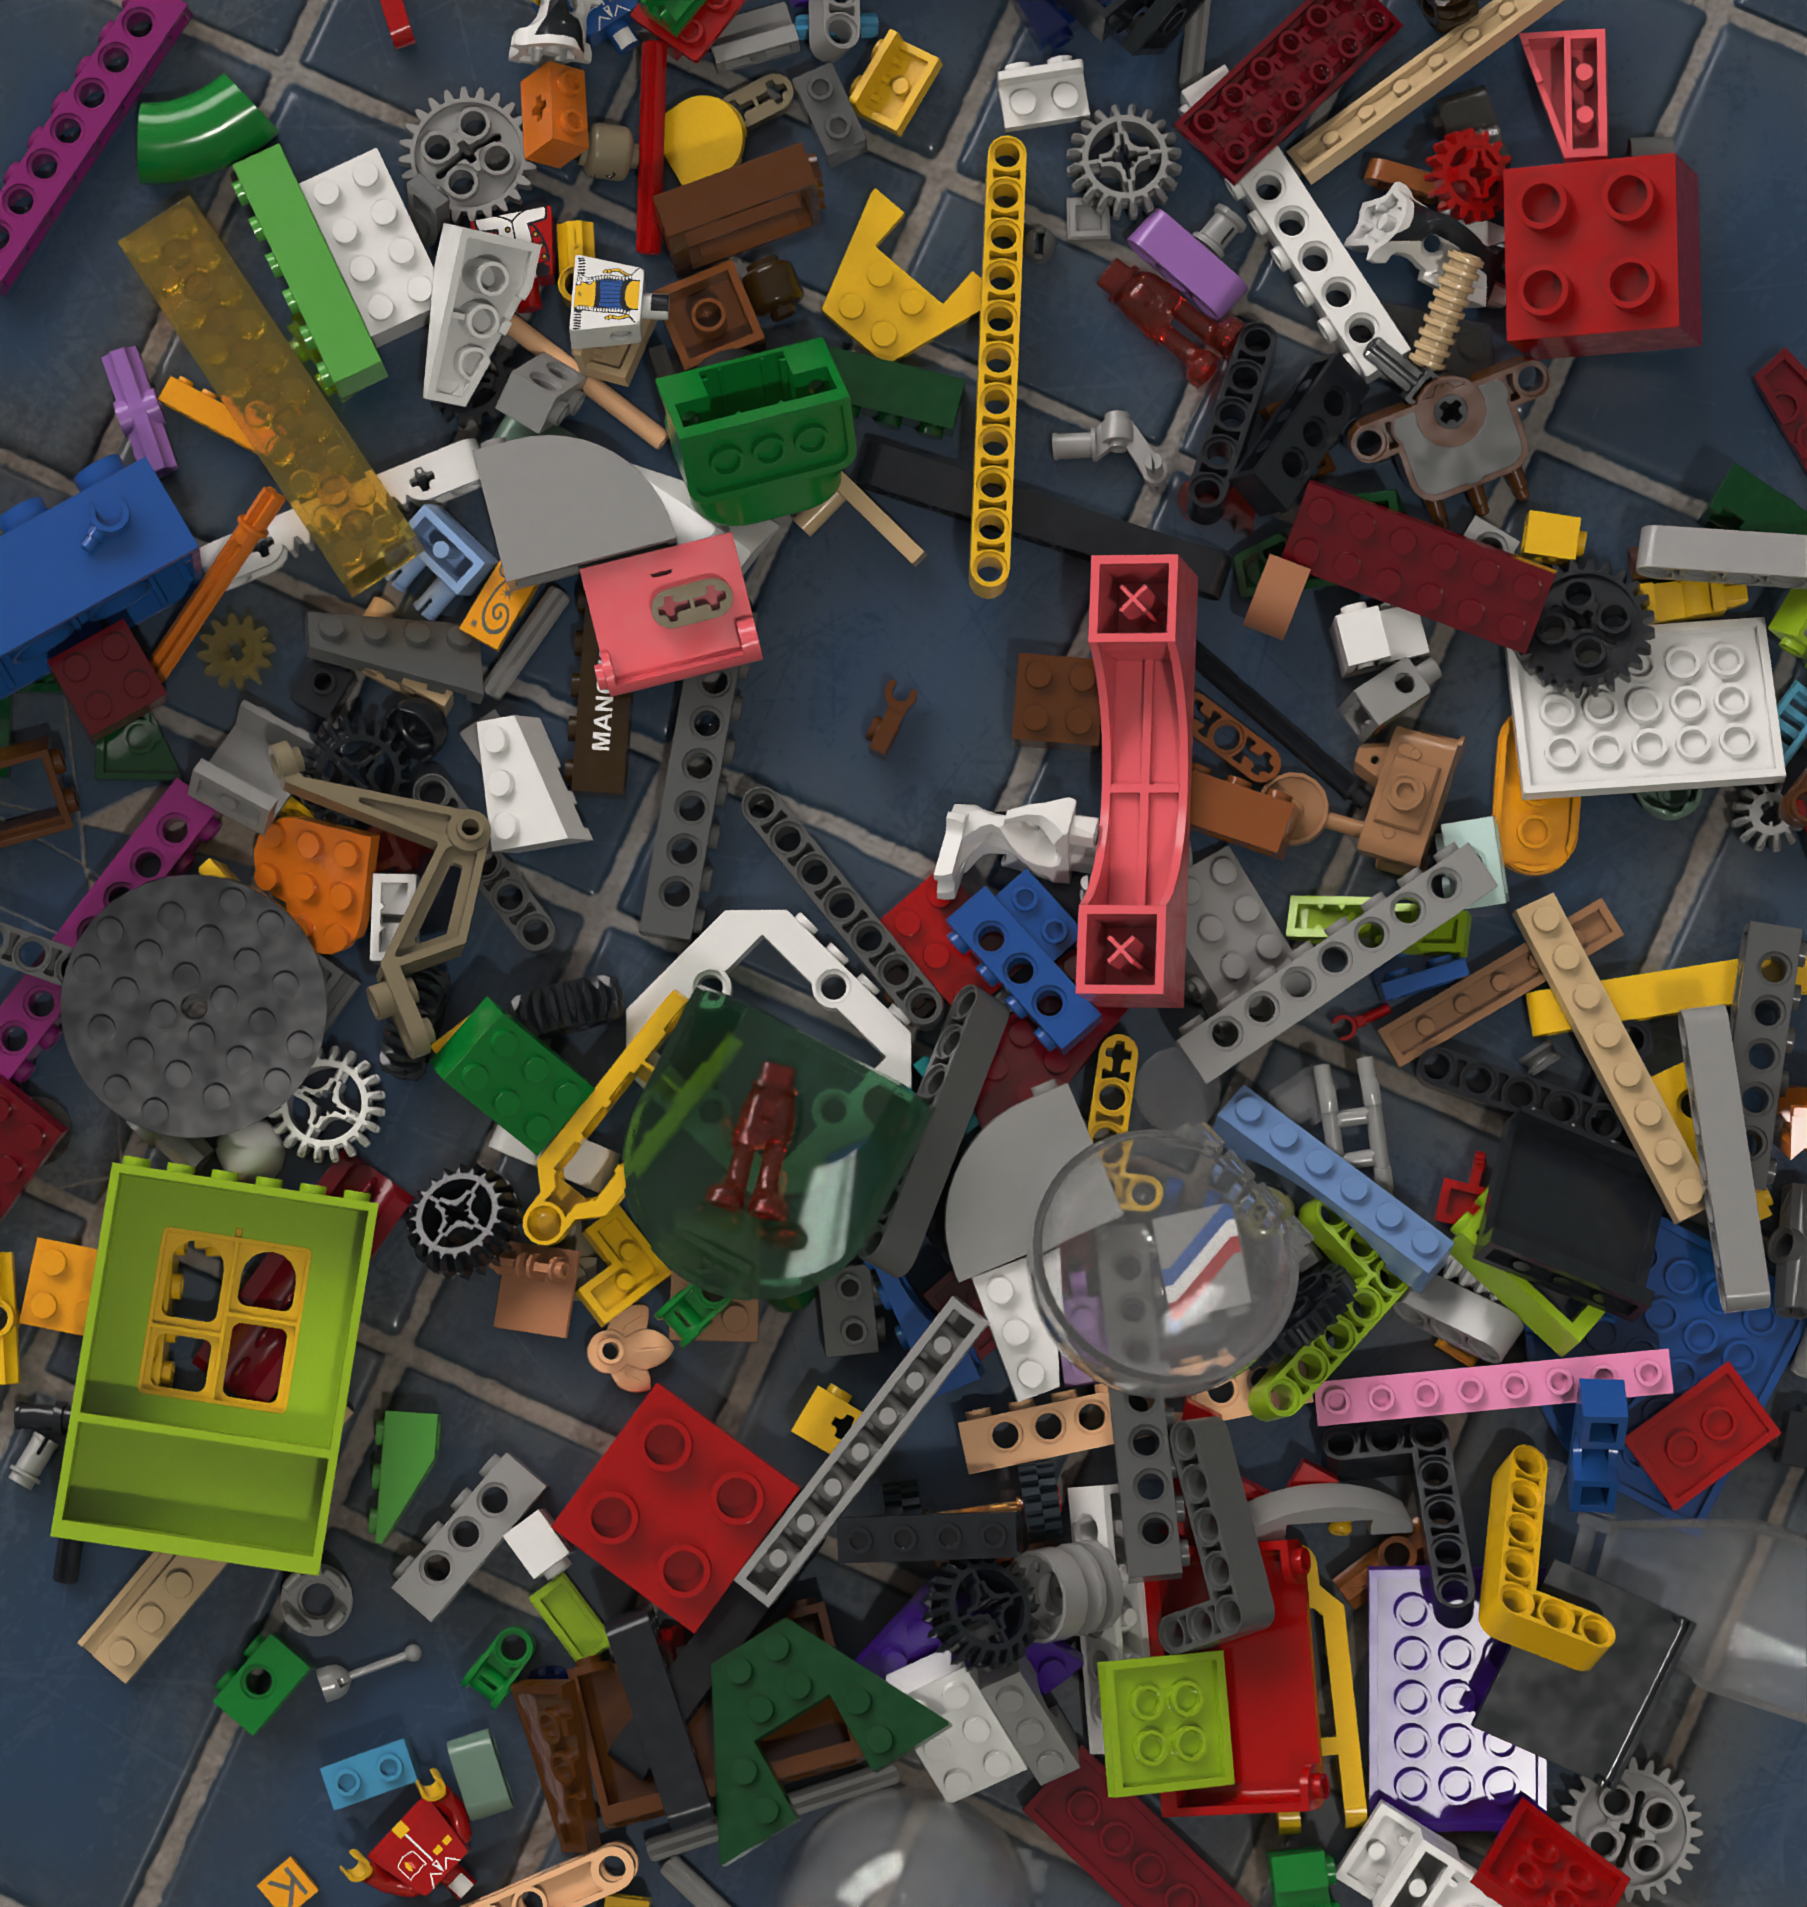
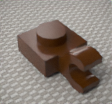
M894 679L887 683L884 691L885 701L888 705L883 718L877 715L874 717L865 737L866 740L871 741L869 753L883 760L886 759L907 712L917 701V690L915 689L911 690L906 700H896L893 697V691L896 688L897 681Z

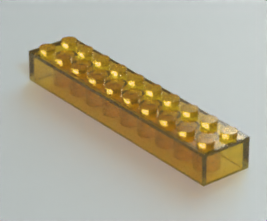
M187 196L119 240L117 243L352 598L425 551L411 526L191 196Z

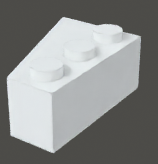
M512 715L477 722L487 815L491 826L490 840L492 852L522 853L593 840L589 829L583 827L574 805L577 802L573 792L567 790L558 770L561 765L541 719Z

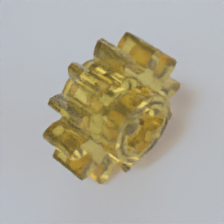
M233 613L228 615V626L223 627L218 621H211L212 627L216 631L213 637L208 634L200 636V639L209 646V650H203L197 654L201 661H211V664L204 671L205 675L208 678H212L220 673L218 683L223 689L230 685L231 680H235L238 689L244 691L246 688L245 680L249 677L255 683L262 684V678L258 674V670L260 668L273 670L274 668L270 661L264 657L265 654L274 653L276 647L272 643H262V640L268 637L269 630L264 626L253 631L255 619L250 615L244 619L242 625H239V621ZM237 643L242 648L246 644L242 649L244 657L237 662L232 657L228 661L232 656V652L229 649L232 645Z

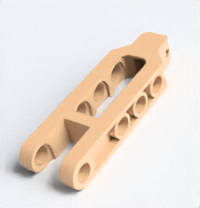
M610 1841L588 1853L577 1855L459 1907H527L523 1897L524 1892L528 1891L535 1892L541 1897L543 1907H583L628 1886L639 1870V1855L634 1846L626 1841ZM616 1856L622 1859L626 1868L625 1874L617 1876L608 1872L605 1866V1858Z

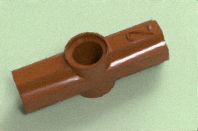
M1418 1515L1411 1519L1414 1524L1413 1532L1394 1533L1382 1539L1378 1545L1331 1579L1353 1610H1356L1368 1601L1367 1566H1389L1384 1560V1552L1390 1544L1400 1543L1406 1548L1408 1558L1403 1566H1415L1425 1559ZM1441 1518L1433 1520L1434 1523L1439 1525L1450 1523L1448 1520Z

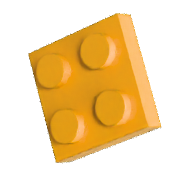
M37 1237L19 1323L83 1336L98 1249Z

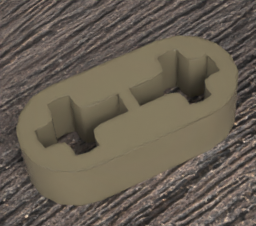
M772 73L738 89L722 100L733 106L736 105L739 110L753 105L754 108L744 113V122L747 133L788 112L794 103V89L787 77ZM774 85L777 91L786 90L782 93L783 102L776 104L773 99H770L759 105L758 102L768 96V87Z
M716 577L705 578L660 591L653 599L651 605L652 615L660 626L678 628L724 615L732 605L733 595L729 585L724 580ZM709 585H715L717 591H724L726 594V598L720 600V608L712 610L709 603L697 606L694 603V598L707 594L706 587ZM667 596H672L674 602L689 600L691 606L677 612L678 619L673 621L669 620L667 614L660 615L658 612V608L664 605V598Z

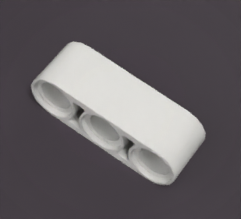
M497 1124L488 1147L537 1167V1160L559 1132L537 1156ZM586 1140L564 1168L565 1179L600 1193L611 1180L621 1154Z

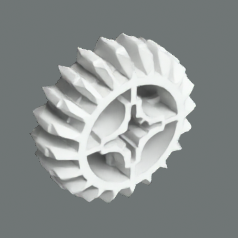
M338 1046L331 1047L328 1059H325L323 1048L320 1047L316 1061L308 1074L309 1076L325 1069L337 1070L334 1077H330L325 1086L320 1089H311L301 1084L281 1108L268 1115L270 1118L283 1117L284 1121L273 1128L274 1133L278 1135L290 1131L283 1145L290 1149L300 1141L301 1144L298 1148L297 1156L305 1158L311 1148H314L313 1158L316 1163L323 1162L326 1150H329L332 1162H338L340 1148L343 1147L349 1157L357 1156V1151L352 1143L357 1140L361 1145L368 1148L371 1142L363 1135L364 1131L369 1129L374 1133H379L381 1130L379 1125L370 1122L372 1115L378 1117L386 1115L385 1109L373 1107V1101L385 1099L386 1093L378 1090L371 1092L370 1089L381 1081L380 1076L374 1074L364 1078L371 1064L364 1060L354 1068L353 1065L357 1054L351 1050L345 1055L343 1061H340L341 1051ZM349 1075L356 1082L360 1090L362 1100L360 1113L350 1109L344 1102L343 1095L347 1087L345 1083ZM327 1093H333L332 1101L337 1104L338 1108L346 1111V1114L343 1115L337 1111L333 1113L327 1111V1116H321L322 1108L317 1105L316 1101L310 1099L308 1095L312 1094L318 1098L321 1096L327 1098ZM294 1096L307 1102L310 1107L311 1114L307 1122L309 1126L305 1133L298 1126L293 1114ZM340 1119L354 1125L347 1133L338 1138L317 1140L320 1132L324 1131L328 1124L334 1120Z

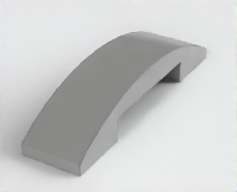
M1317 1483L1300 1485L1270 1492L1248 1501L1257 1541L1285 1540L1286 1527L1292 1524L1363 1520L1370 1535L1411 1533L1414 1528V1524L1402 1501L1379 1490L1352 1484Z

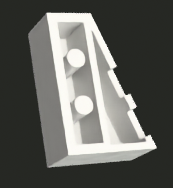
M1050 1246L970 1278L983 1315L990 1322L988 1325L989 1331L1017 1402L1060 1387L1054 1246Z

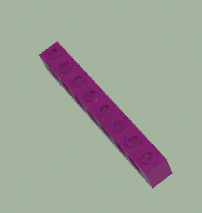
M123 0V10L115 22L110 20L103 27L98 37L100 44L92 56H85L77 66L74 74L76 80L68 92L62 91L54 100L51 106V113L53 114L45 126L37 127L31 134L27 142V148L29 149L20 163L15 161L7 170L3 178L5 185L0 191V233L9 234L8 244L0 249V295L3 297L7 295L193 18L187 3L182 0ZM138 23H152V29L146 36L135 37L132 35L133 28ZM117 57L129 59L128 65L123 71L117 73L108 71L109 64L113 59ZM102 92L105 94L104 101L98 107L88 108L85 106V100L91 93ZM70 127L81 129V134L75 142H61L62 134L66 129ZM47 162L57 164V170L52 177L47 179L38 178V170L43 164ZM25 197L33 199V206L27 213H14V206L18 200Z
M176 777L52 940L75 948L80 936L90 922L107 905L115 900L120 892L134 889L158 878L178 874L186 875L196 861L193 853L203 841L208 844L220 831L223 823L219 820L223 814L187 795L189 786ZM176 822H185L188 827L186 838L179 843H170L167 838L169 827ZM150 856L159 857L161 860L159 873L151 878L143 877L141 874L142 862ZM45 950L41 952L31 967H36L43 963ZM70 957L64 961L63 965L69 961ZM26 973L0 1006V1075L5 1076L14 1085L17 1083L20 1086L35 1071L37 1065L33 1061L43 1049L49 1051L63 1034V1030L59 1028L62 1025L60 1010L62 986ZM43 994H51L54 999L52 1012L47 1016L39 1017L34 1009L37 998ZM23 1028L27 1033V1043L23 1049L13 1052L8 1046V1037L12 1031Z

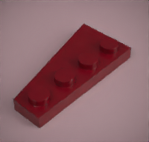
M1784 347L1751 380L1807 474V369Z

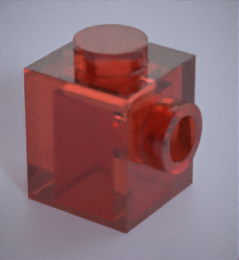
M377 827L365 830L380 834L375 873L393 868L396 874L406 873L421 866L418 858L434 852L433 849Z

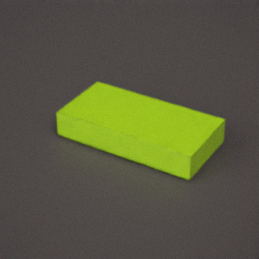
M565 1571L528 1598L575 1662L588 1656L600 1655L610 1647L604 1623Z

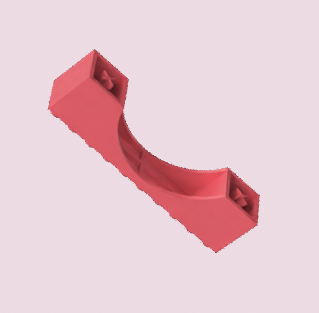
M1178 554L1091 555L1088 643L1095 667L1100 704L1102 795L1098 842L1093 870L1087 891L1079 904L1076 994L1097 1007L1184 1008L1198 576Z

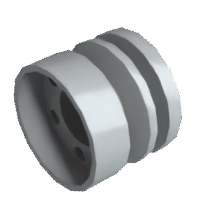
M1080 1540L1074 1543H1064L1058 1547L1049 1546L1028 1550L1022 1553V1556L1015 1558L1011 1564L1010 1572L1012 1574L1025 1572L1023 1579L1020 1581L1024 1588L1035 1587L1033 1593L1028 1596L1030 1602L1040 1604L1038 1610L1031 1614L1041 1622L1038 1628L1032 1631L1036 1638L1034 1640L1035 1643L1047 1644L1066 1640L1072 1636H1085L1089 1633L1103 1632L1113 1627L1121 1614L1124 1601L1123 1580L1118 1565L1109 1550L1097 1541Z

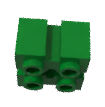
M1318 1844L1266 1851L1273 1907H1340L1339 1902H1336V1898L1330 1899L1329 1885L1337 1884L1334 1859L1330 1857V1853L1325 1854Z

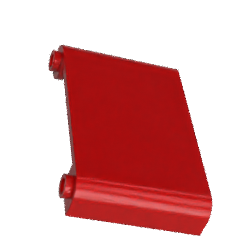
M1298 1539L1258 1541L1275 1607V1617L1271 1626L1208 1649L1192 1651L1224 1650L1235 1784L1160 1793L1162 1817L1313 1811L1321 1808L1324 1800L1329 1797V1778L1323 1769L1307 1574L1311 1567V1558L1308 1549L1303 1547ZM1189 1546L1190 1566L1182 1567V1579L1144 1582L1150 1657L1171 1655L1163 1649L1159 1641L1158 1627L1163 1617L1210 1600L1197 1546Z

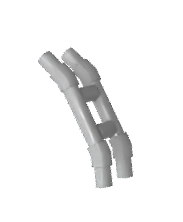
M1373 1057L1356 1059L1364 1107L1341 1111L1338 1109L1330 1064L1314 1066L1313 1072L1322 1118L1325 1146L1356 1169L1372 1166L1374 1182L1393 1196V1176L1389 1160L1381 1092ZM1367 1124L1370 1149L1344 1153L1341 1128Z

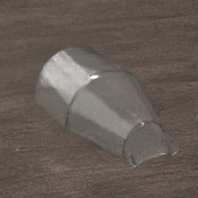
M1579 1512L1577 1523L1580 1525L1570 1565L1586 1572L1597 1531L1605 1533L1607 1536L1596 1577L1697 1623L1676 1667L1693 1678L1692 1681L1703 1690L1807 1724V1534L1757 1518L1620 1519L1605 1513Z

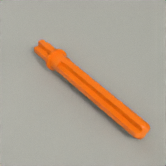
M264 486L246 514L238 516V526L148 661L161 683L166 681L261 538L265 539L269 535L267 528L286 501V498L277 493L275 488Z

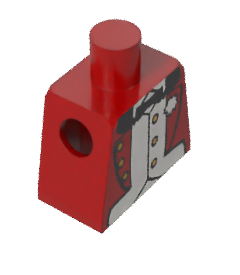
M551 206L470 221L471 229L541 245L533 287L526 300H521L517 307V313H531L542 309L539 287L556 283L555 221Z

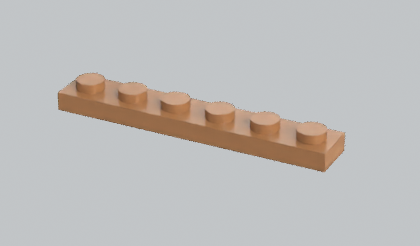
M1602 898L1567 918L1587 957L1624 935ZM1525 942L1378 1029L1376 1032L1399 1069L1418 1058L1427 1049L1440 1045L1546 982V979L1528 944Z

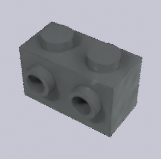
M866 1265L817 1270L826 1358L879 1353V1343H887L884 1316L876 1317L874 1300L880 1299L877 1286L881 1285L878 1274H871V1270Z

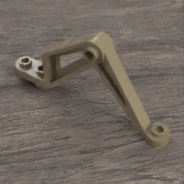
M286 740L269 745V761L276 780L283 791L435 851L380 963L376 975L378 984L366 988L368 1002L375 1018L380 1021L392 1016L408 1055L415 1059L431 1053L430 1044L436 1042L434 1029L430 1020L427 1017L421 1018L416 1003L419 1002V994L411 977L405 979L404 976L462 955L467 941L491 836V826L488 819L476 810H463L302 777L300 772L305 771V763L297 746L291 747ZM451 866L460 868L461 874L447 933L422 943H416L415 939Z

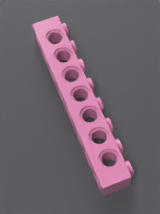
M1669 1349L1324 1381L1315 1391L1318 1426L1574 1403L1577 1399L1579 1378L1624 1380L1626 1398L1673 1393Z

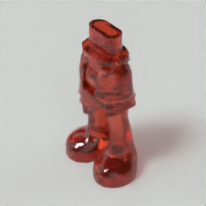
M1118 258L1111 263L1096 284L1110 295L1108 301L1117 305L1121 313L1143 332L1147 340H1151L1157 347L1160 342L1185 365L1187 369L1186 379L1197 389L1202 387L1218 369L1221 362L1218 356L1222 359H1226L1235 348L1240 331L1247 325L1236 317H1230L1222 323L1210 319L1179 294V290L1172 287V284L1151 272H1140V268L1137 265L1130 268ZM1172 317L1204 341L1213 352L1198 347L1171 326Z
M762 1062L759 1078L753 1079V1089L747 1095L737 1125L731 1133L733 1138L728 1148H734L727 1174L722 1183L708 1187L704 1198L705 1203L726 1211L743 1213L754 1153L764 1149L758 1179L748 1205L747 1214L765 1220L786 1221L788 1204L779 1196V1181L786 1149L792 1143V1135L795 1129L797 1108L794 1098L798 1090L793 1088L797 1072L796 1069L775 1063Z

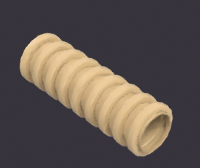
M1457 249L1448 250L1447 256L1450 259L1448 263H1443L1442 269L1445 270V273L1437 279L1440 286L1439 289L1434 288L1432 294L1436 296L1434 302L1429 301L1428 308L1431 311L1429 314H1424L1425 327H1420L1418 331L1421 334L1420 340H1415L1413 346L1416 347L1415 353L1411 352L1409 355L1412 363L1421 367L1426 366L1436 372L1445 371L1446 365L1443 361L1451 355L1448 348L1449 345L1455 344L1456 339L1453 338L1454 332L1459 333L1461 328L1457 325L1459 319L1464 320L1465 313L1462 312L1463 307L1469 306L1468 294H1473L1475 290L1472 287L1473 281H1478L1480 277L1476 272L1478 268H1483L1484 266L1481 258Z

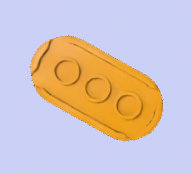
M1511 715L1503 724L1497 738L1491 816L1497 815L1504 865L1513 872L1524 876H1543L1559 869L1575 850L1579 832L1581 796L1522 800L1513 718Z

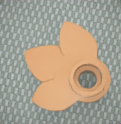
M645 1305L630 1306L610 1321L606 1330L596 1333L587 1345V1358L590 1365L598 1372L610 1374L619 1388L631 1393L649 1391L651 1389V1378L648 1369L664 1363L674 1350L673 1344L667 1337L655 1330L647 1329L649 1309ZM606 1343H610L616 1348L617 1353L613 1360L607 1359L603 1355V1347Z

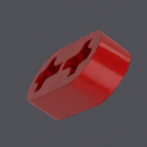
M380 0L395 50L416 44L403 0Z

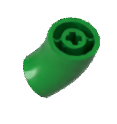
M223 72L206 86L186 96L161 102L141 103L137 134L140 185L171 184L190 181L217 173L252 155L277 136L280 131Z

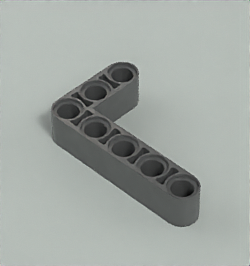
M1217 1416L1178 1421L1173 1425L1170 1432V1445L1210 1600L1166 1615L1161 1619L1158 1627L1159 1641L1163 1649L1171 1655L1208 1649L1267 1629L1271 1626L1275 1617L1274 1602L1229 1430L1226 1423Z

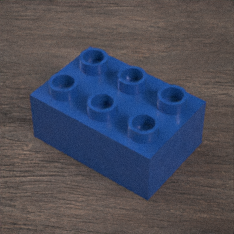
M119 454L106 456L90 464L75 476L73 482L80 493L48 509L42 497H33L13 506L0 516V532L2 534L0 536V701L50 674L47 660L103 630L99 620L106 618L109 626L124 618L129 629L191 596L203 579L199 545L146 456L127 467ZM121 496L128 504L130 511V524L127 530L117 537H105L103 542L96 546L92 554L88 553L80 547V544L87 537L86 533L92 526L89 518L91 503H94L98 521L104 525L111 526L117 524L122 518Z

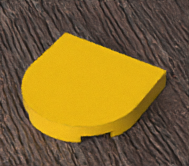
M700 95L682 101L665 113L664 156L681 185L741 164L747 129L741 114L732 104L713 96Z

